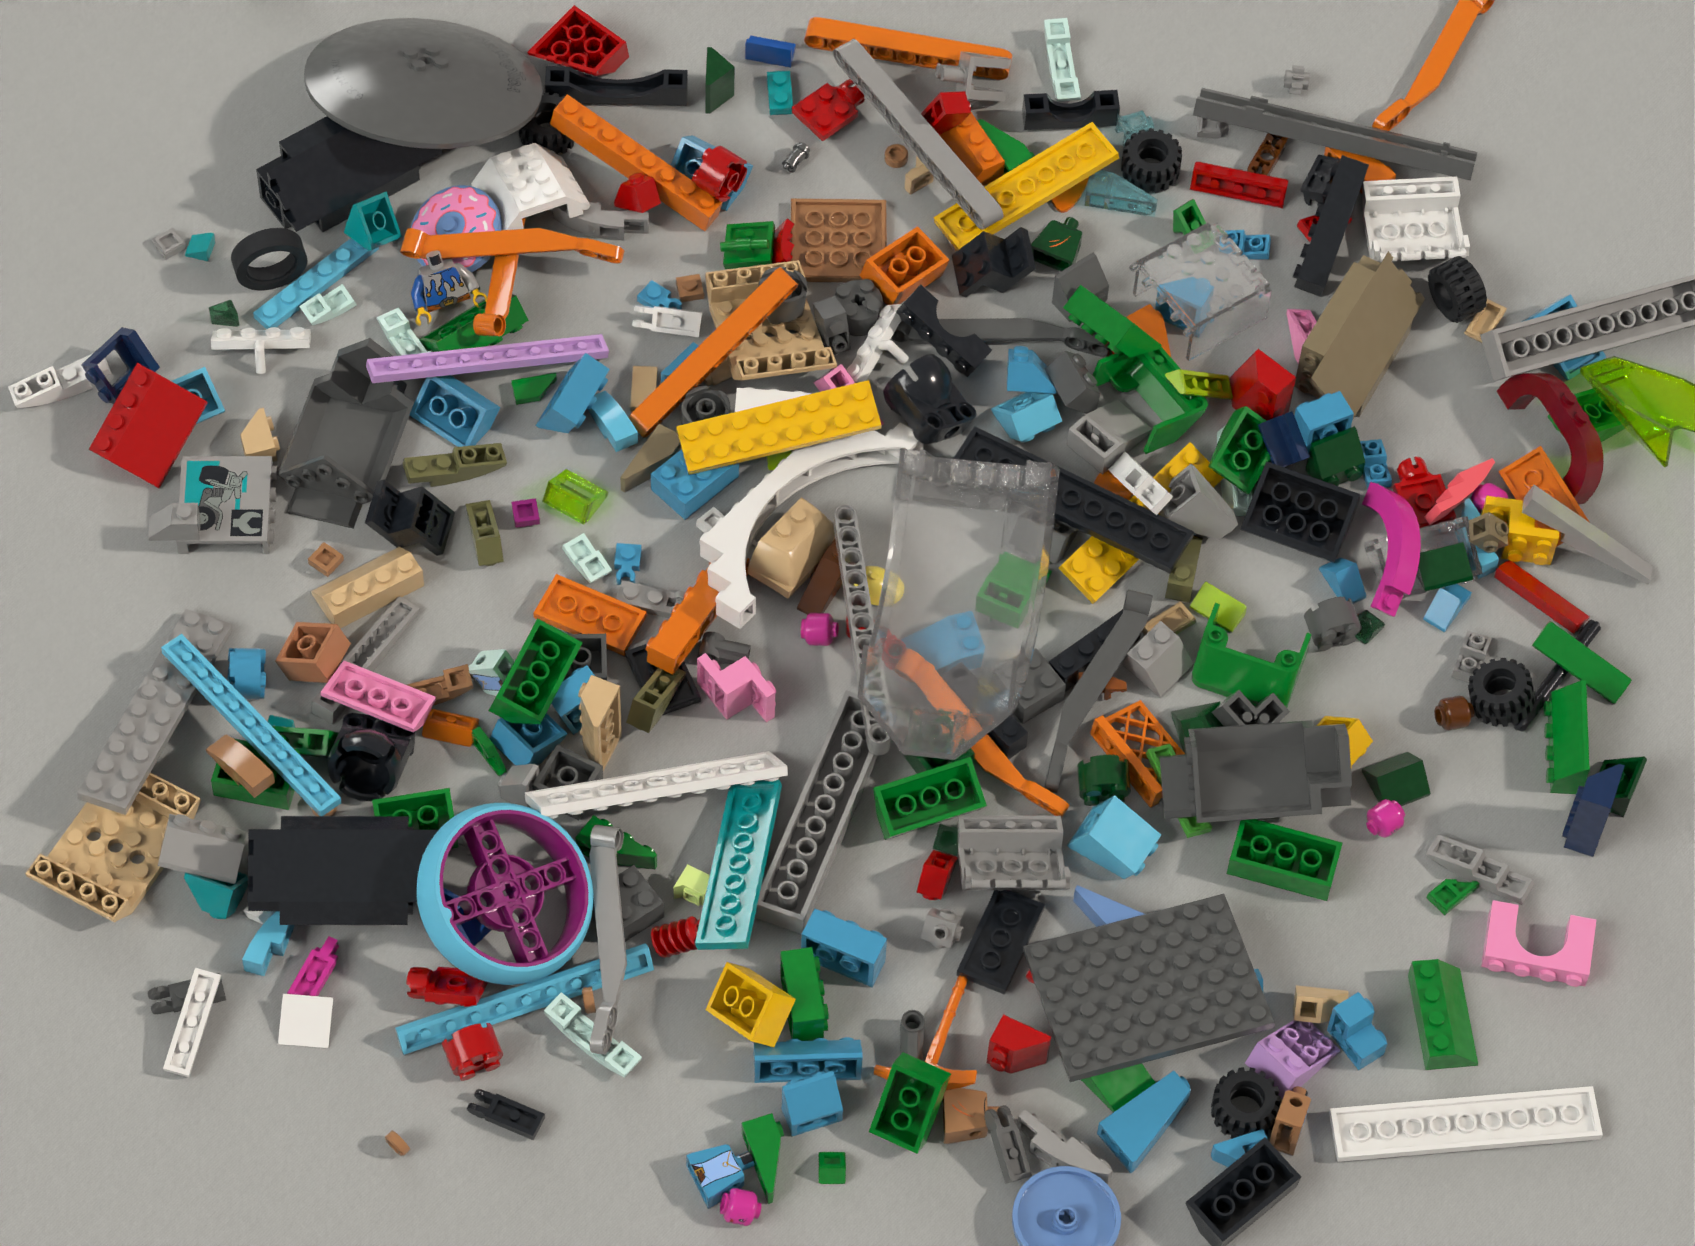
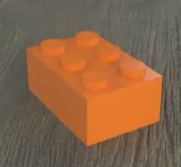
M917 226L868 258L859 276L862 279H869L881 292L882 299L886 305L901 304L920 284L925 288L940 278L948 265L949 259Z

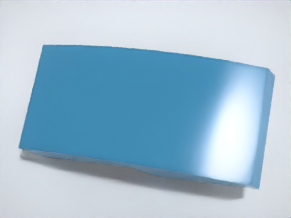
M1244 230L1221 231L1219 253L1247 259H1269L1270 234L1246 235Z
M1382 440L1360 441L1365 458L1363 477L1367 490L1370 482L1377 483L1385 488L1391 487L1392 478L1386 463L1387 454Z

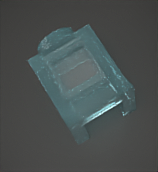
M1143 110L1125 116L1117 114L1115 130L1117 133L1124 132L1123 146H1125L1126 140L1130 139L1133 133L1139 134V130L1144 129L1148 131L1149 128H1154L1152 118L1150 116L1146 117Z

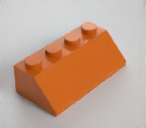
M972 112L961 124L939 135L983 186L1003 176L1005 160Z

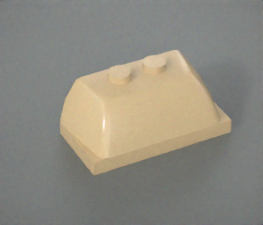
M801 497L759 540L753 552L747 574L784 597L789 598L816 570L822 556L835 539L834 523L815 506Z

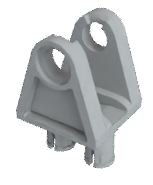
M961 51L957 66L937 64L936 78H941V81L956 82L955 92L965 91L967 99L1004 102L1006 101V92L974 86L972 84L973 71H976L977 67L1009 69L1011 59Z

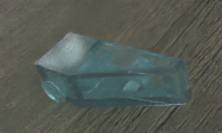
M1099 170L1089 176L1084 206L1155 217L1158 199L1113 172Z

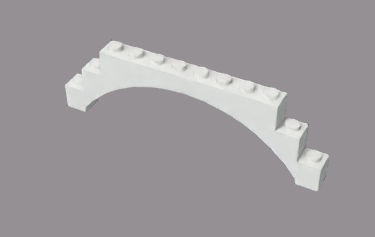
M900 422L894 429H890L885 436L873 430L794 449L786 459H782L779 462L778 466L771 473L764 476L761 483L755 488H751L743 500L735 503L726 516L719 518L716 525L709 532L706 531L699 541L700 556L711 562L707 570L708 585L719 592L715 599L716 615L741 629L756 614V597L750 594L746 579V562L756 534L765 520L780 504L807 485L845 470L880 464H904L909 467L917 459V455L923 453V443L915 438L913 430Z

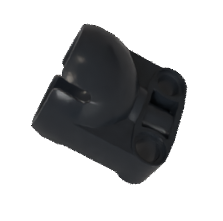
M934 354L925 355L910 363V368L918 377L917 381H913L906 370L902 369L894 375L883 389L887 405L892 411L905 419L913 430L915 438L923 444L937 443L961 434L977 415L975 408L964 399L952 383L948 367Z
M349 713L345 715L342 727L327 760L331 781L334 784L341 781L339 790L346 796L359 801L381 799L386 794H390L397 787L409 756L414 753L415 732L405 730L366 714Z

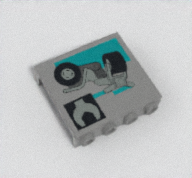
M182 456L179 503H198L201 523L200 540H176L179 554H189V544H263L264 554H269L270 544H274V529H271V523H275L276 519L275 508H272V502L277 500V489L273 487V481L278 480V467L273 466L272 456Z

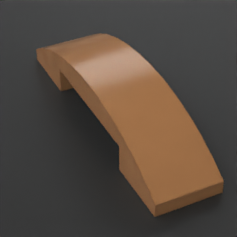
M468 664L443 670V676L407 684V686L435 696L434 705L454 699L473 689Z

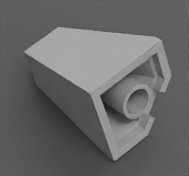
M1190 464L1172 478L1168 487L1171 489L1170 494L1173 497L1160 511L1161 516L1194 531L1196 534L1218 540L1231 533L1238 526L1232 508L1195 466Z

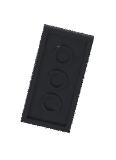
M994 890L957 969L956 976H964L971 982L1005 995L1024 954L1023 946L1028 945L1044 911L1045 904L1011 890Z

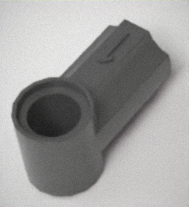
M709 631L703 635L697 658L706 653L711 660L714 659L717 663L733 664L744 656L749 660L751 645L725 640L721 634Z
M908 1010L902 1016L900 1024V1055L904 1052L923 1061L925 1018L917 1010ZM909 1022L916 1023L919 1027L916 1029H910L906 1026V1024Z

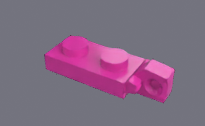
M328 936L322 948L316 947L315 950H311L287 994L318 996L338 960V956L335 955L339 948L337 939Z

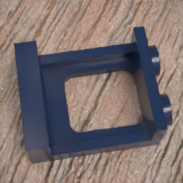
M121 327L81 364L86 372L85 377L98 389L100 399L105 403L111 404L115 403L137 363L154 372L160 368L134 329ZM115 350L126 365L127 371L111 385L98 364Z

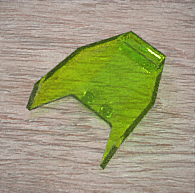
M1616 356L1580 367V373L1625 429L1664 467H1667L1669 463L1674 431L1685 429L1695 433V384L1684 378Z

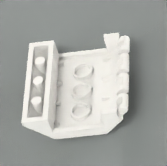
M536 143L524 145L490 157L471 183L472 187L482 190L496 203L502 217V230L524 229L522 218L564 204L567 206L569 218L582 215L583 210H587L590 207V203L585 195H583L580 186L575 181L570 169L567 168V164L562 156Z
M1457 176L1363 181V222L1369 257L1375 261L1382 262L1388 251L1393 256L1392 261L1421 260V258L1425 260L1445 259V257L1454 258L1457 256L1466 258V256H1469L1468 235H1463L1458 210L1461 195Z

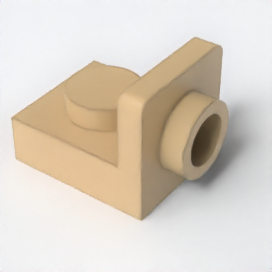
M917 156L916 168H912L905 174V190L910 195L932 183L934 178Z

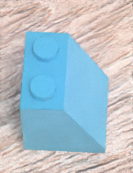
M1113 796L1091 809L1067 846L1119 877L1126 879L1132 875L1137 876L1144 869L1145 863L1143 862L1147 856H1151L1158 848L1156 842L1161 834L1120 799Z

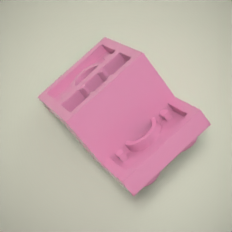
M706 653L697 658V684L726 720L751 704L766 722L775 717L776 689L769 680L766 681L762 677L756 663H751L744 656L721 671L717 661L711 660Z

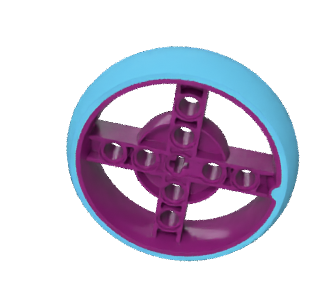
M490 803L469 808L451 818L439 829L422 856L417 877V903L426 932L435 947L451 964L477 979L494 984L517 985L540 980L551 975L575 954L583 942L590 925L594 894L587 862L568 832L553 819L541 815L537 810L512 803ZM495 825L512 828L527 835L547 852L553 862L534 869L526 860L514 855H507ZM464 835L476 868L469 879L467 894L446 902L443 890L445 862L454 843ZM482 840L487 842L489 849L483 846ZM492 864L498 868V874L494 872ZM547 872L552 875L553 881L549 880ZM525 880L529 882L531 890L525 886ZM564 885L567 902L565 924L558 941L548 952L536 925L535 918L542 908L544 892ZM480 897L486 901V907L481 904ZM457 906L462 907L464 915L459 913ZM513 913L517 915L519 923L513 919ZM477 919L491 930L504 932L516 963L498 960L483 953L463 936L457 925ZM523 937L527 939L529 947L524 945Z

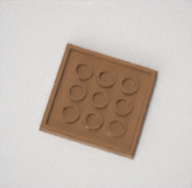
M791 198V221L794 223L791 234H793L791 243L794 244L791 255H793L791 261H800L806 281L846 283L852 280H863L859 275L865 261L887 247L886 200Z

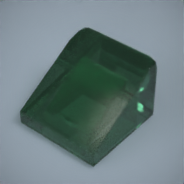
M232 300L208 308L212 324L240 326L238 313Z
M1365 610L1357 615L1362 628L1355 637L1363 644H1367L1386 624L1368 610Z
M940 823L933 849L958 856V828Z

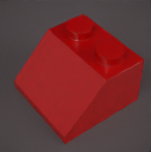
M1003 1014L989 1040L986 1063L999 1072L1005 1071L1009 1074L1046 1064L1049 1056L1051 1036Z

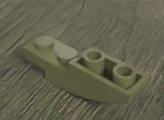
M501 443L454 447L452 453L407 457L403 460L408 484L429 482L430 487L470 480L507 465Z

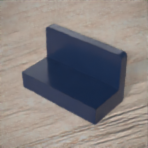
M1293 411L1258 425L1273 464L1286 467L1310 457Z

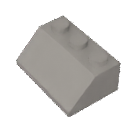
M169 814L158 866L235 884L245 844L246 831H242L237 827L216 825L207 820L190 819L181 814Z

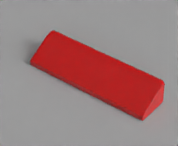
M1195 162L1190 190L1283 208L1288 180L1203 162Z
M1508 560L1496 569L1494 578L1571 633L1575 634L1589 619L1590 616L1514 562Z

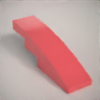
M1493 458L1464 470L1455 476L1447 485L1446 491L1436 500L1437 504L1424 516L1429 525L1447 516L1464 502L1486 478L1495 463Z

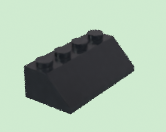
M1264 1137L1187 1200L1185 1204L1199 1233L1211 1246H1226L1297 1187L1301 1176Z

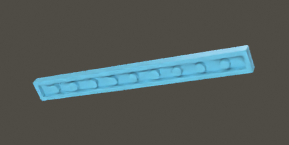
M180 634L161 647L162 654L319 816H324L342 803L341 797L183 634Z
M646 943L626 950L627 967L624 980L654 970L649 947ZM600 959L482 998L476 1006H458L396 1027L401 1051L405 1055L438 1044L445 1039H452L454 1032L467 1026L480 1023L482 1028L487 1027L486 1023L494 1025L547 1007L561 992L570 999L582 995V989L592 986L593 991L602 988Z

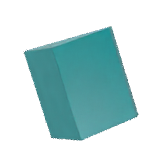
M387 191L354 204L344 229L346 235L368 251L402 237Z

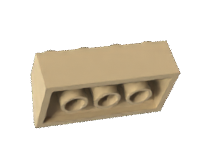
M398 547L312 590L311 593L330 623L337 624L341 629L394 602L399 596L404 597L423 587V570L411 552Z
M591 675L588 682L582 684L578 697L581 698L579 710H581L580 723H582L580 735L583 737V747L588 759L603 765L604 771L621 738L620 686Z

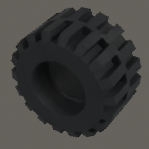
M549 92L542 95L537 113L525 126L519 129V136L523 145L536 143L554 151L557 155L560 152L565 154L567 148L572 149L575 141L554 127L540 126L543 123L551 122L553 110L565 96L559 97L557 93L549 95Z
M1149 128L1148 131L1144 129L1139 130V134L1133 133L1131 138L1126 140L1123 148L1121 171L1123 172V178L1128 179L1127 183L1130 186L1134 185L1138 191L1143 189L1144 193H1149L1150 191L1159 193L1160 189L1165 191L1169 189V185L1173 186L1180 174L1182 148L1178 146L1179 142L1177 139H1172L1173 135L1170 133L1164 134V131L1160 129L1159 131H1154V128ZM1153 158L1160 161V163H1148L1143 159Z
M1457 256L1430 269L1428 286L1437 308L1451 322L1459 323L1484 310L1487 305L1485 286L1479 273L1467 259Z
M1494 658L1490 660V663L1486 664L1484 662L1480 664L1481 668H1476L1473 671V676H1470L1468 685L1470 700L1477 718H1482V722L1486 724L1491 722L1492 726L1495 727L1498 724H1502L1503 727H1507L1509 723L1515 725L1519 723L1518 720L1520 718L1524 720L1527 717V712L1531 713L1533 704H1535V693L1529 670L1525 669V665L1522 663L1517 664V661L1514 659L1507 661L1506 658H1500L1498 661H1495ZM1498 690H1511L1504 695H1493Z
M1244 1067L1238 1068L1236 1073L1234 1070H1231L1227 1073V1077L1223 1075L1219 1080V1084H1216L1211 1103V1116L1215 1118L1214 1124L1216 1127L1221 1126V1132L1224 1135L1230 1133L1231 1139L1261 1129L1267 1135L1269 1129L1272 1130L1280 1108L1281 1096H1278L1280 1092L1278 1086L1273 1087L1274 1080L1271 1077L1266 1079V1073L1263 1071L1258 1074L1255 1072V1068L1250 1067L1249 1071H1245ZM1240 1096L1250 1097L1258 1103L1260 1109L1251 1113L1242 1112L1232 1104L1231 1100Z

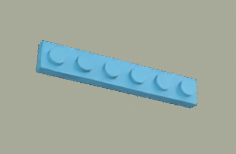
M350 238L254 311V318L266 329L271 327L277 328L301 309L300 305L315 295L324 292L379 250V247L368 251Z

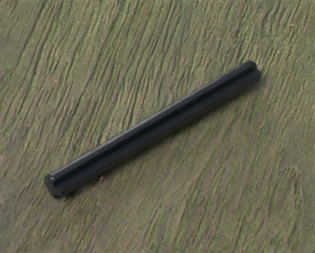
M1592 619L1589 620L1575 639L1588 647L1601 630L1600 623ZM1558 664L1553 667L1535 691L1533 710L1531 713L1527 712V717L1524 720L1520 718L1518 720L1519 723L1513 724L1515 730L1524 732L1544 706V702L1550 698L1551 692L1556 690L1568 674V671Z

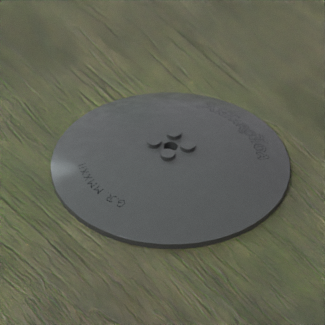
M383 19L345 28L319 43L310 53L304 69V83L310 99L334 122L371 139L414 148H463L504 138L525 126L534 117L540 107L543 93L542 81L537 69L514 46L487 32L457 23L433 19Z

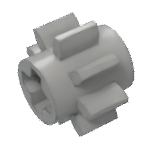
M1293 65L1292 71H1285L1284 88H1289L1290 94L1301 95V89L1308 90L1310 73L1304 72V66Z

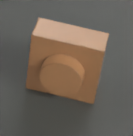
M700 274L676 277V286L681 302L704 299Z
M325 542L308 558V564L327 577L344 561L343 555Z

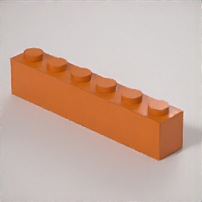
M747 558L746 562V576L748 575L747 571L750 563L749 558ZM708 568L699 573L696 584L687 589L684 600L681 604L677 603L674 606L669 620L662 622L656 637H651L646 645V651H648L647 662L674 675L717 617L715 599L719 592L708 585Z

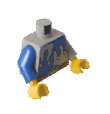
M437 250L426 254L429 265L419 268V276L415 278L411 290L414 309L418 312L415 319L418 326L421 325L420 316H425L429 325L431 322L429 312L471 299L470 294L474 295L473 303L476 307L479 308L476 302L479 296L484 297L487 303V296L479 291L480 286L473 273L461 263H454L452 259L442 260L440 251Z

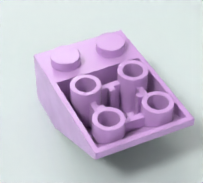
M1293 1020L1257 1042L1245 1064L1249 1068H1255V1072L1258 1074L1261 1071L1266 1073V1079L1271 1077L1274 1080L1273 1087L1278 1086L1279 1096L1283 1099L1285 1091H1292L1294 1087H1301L1333 1059L1340 1052V1049L1318 1030L1313 1023Z

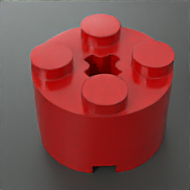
M717 146L714 149L708 148L702 155L703 162L693 174L692 181L701 190L719 201L725 202L731 198L728 194L732 190L737 192L741 187L747 174V168L744 167L747 161L723 146Z
M480 1023L467 1026L452 1034L454 1039L447 1042V1039L442 1042V1047L452 1072L455 1076H459L461 1081L473 1078L476 1075V1071L484 1068L486 1071H492L501 1065L499 1060L503 1057V1052L490 1023H486L487 1027L482 1028Z

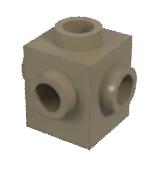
M1490 512L1469 520L1470 543L1487 553L1496 552L1498 549L1508 545L1509 529L1507 523Z

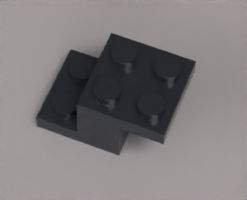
M1023 227L1018 228L1005 239L983 231L952 255L959 295L968 297L982 285L1004 293L1036 269L1028 229Z
M383 479L376 483L365 524L396 548L420 543L434 555L438 556L444 554L455 512L423 486L400 492Z

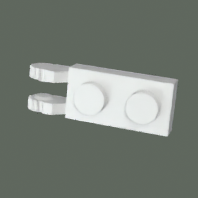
M635 305L634 311L638 313L653 314L652 322L639 319L633 320L632 326L692 337H699L702 312L654 306L653 308Z

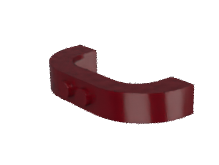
M1522 373L1510 377L1496 392L1508 410L1525 409L1535 397L1542 402L1570 448L1571 464L1562 480L1577 503L1585 504L1594 494L1600 483L1604 464L1602 444L1597 431L1589 420V416L1583 411L1577 402L1576 396L1567 385L1554 375L1548 373Z

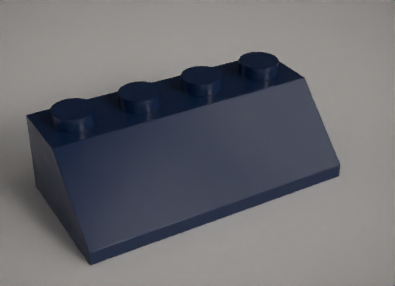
M1618 764L1589 776L1585 786L1579 785L1562 833V837L1566 838L1564 848L1591 857L1594 856L1625 765Z

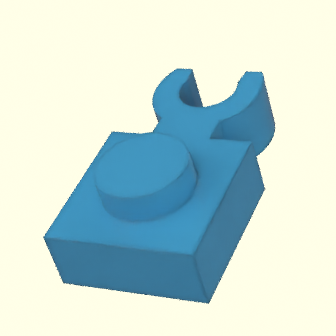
M653 280L637 295V302L644 306L682 309L681 301L671 298V292Z
M616 544L614 569L618 570L616 574L617 585H621L623 577H629L630 582L635 583L634 571H640L642 545Z

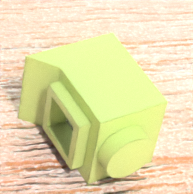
M687 864L673 887L674 899L683 897V899L697 906H703L710 875Z

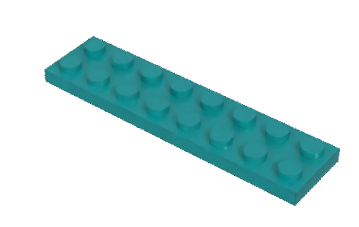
M780 780L755 781L752 785L735 784L731 785L728 790L695 940L697 950L748 949L782 790Z

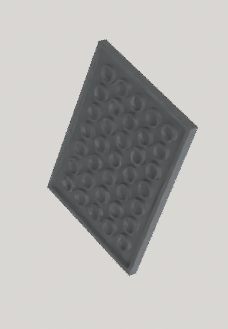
M1225 894L1023 946L1027 964L1069 1082L1275 1027L1274 1019Z

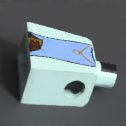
M506 649L481 651L473 663L468 666L471 679H475L484 692L496 696L514 660Z

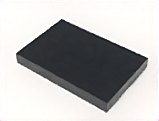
M647 644L625 651V656L640 690L658 669V667L647 662ZM684 661L679 666V669L685 671L686 675L663 715L701 702L699 692Z

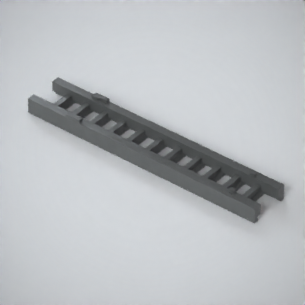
M1206 88L1201 89L1200 97L1198 96L1196 99L1193 116L1452 177L1457 176V178L1471 181L1478 153L1450 146V143L1447 142L1441 144L1270 104L1268 99L1251 96L1249 99Z

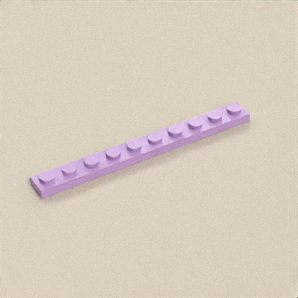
M602 334L373 358L367 359L366 368L372 383L575 362L585 353L594 359L608 358L609 350Z

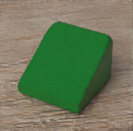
M819 1152L818 1179L820 1184H845V1152Z

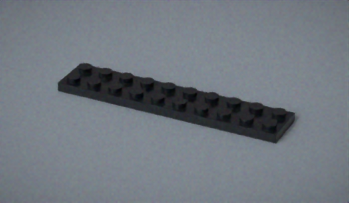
M975 426L950 462V468L1169 574L1194 535V531L1159 514L1156 515L1134 502Z

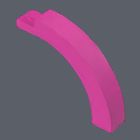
M1370 482L1362 505L1379 513L1385 524L1388 537L1385 569L1370 607L1388 616L1395 617L1403 595H1410L1417 575L1421 549L1420 529L1413 508L1402 496L1377 483Z

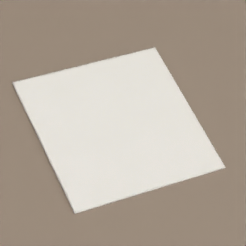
M283 994L278 1044L328 1048L333 998Z

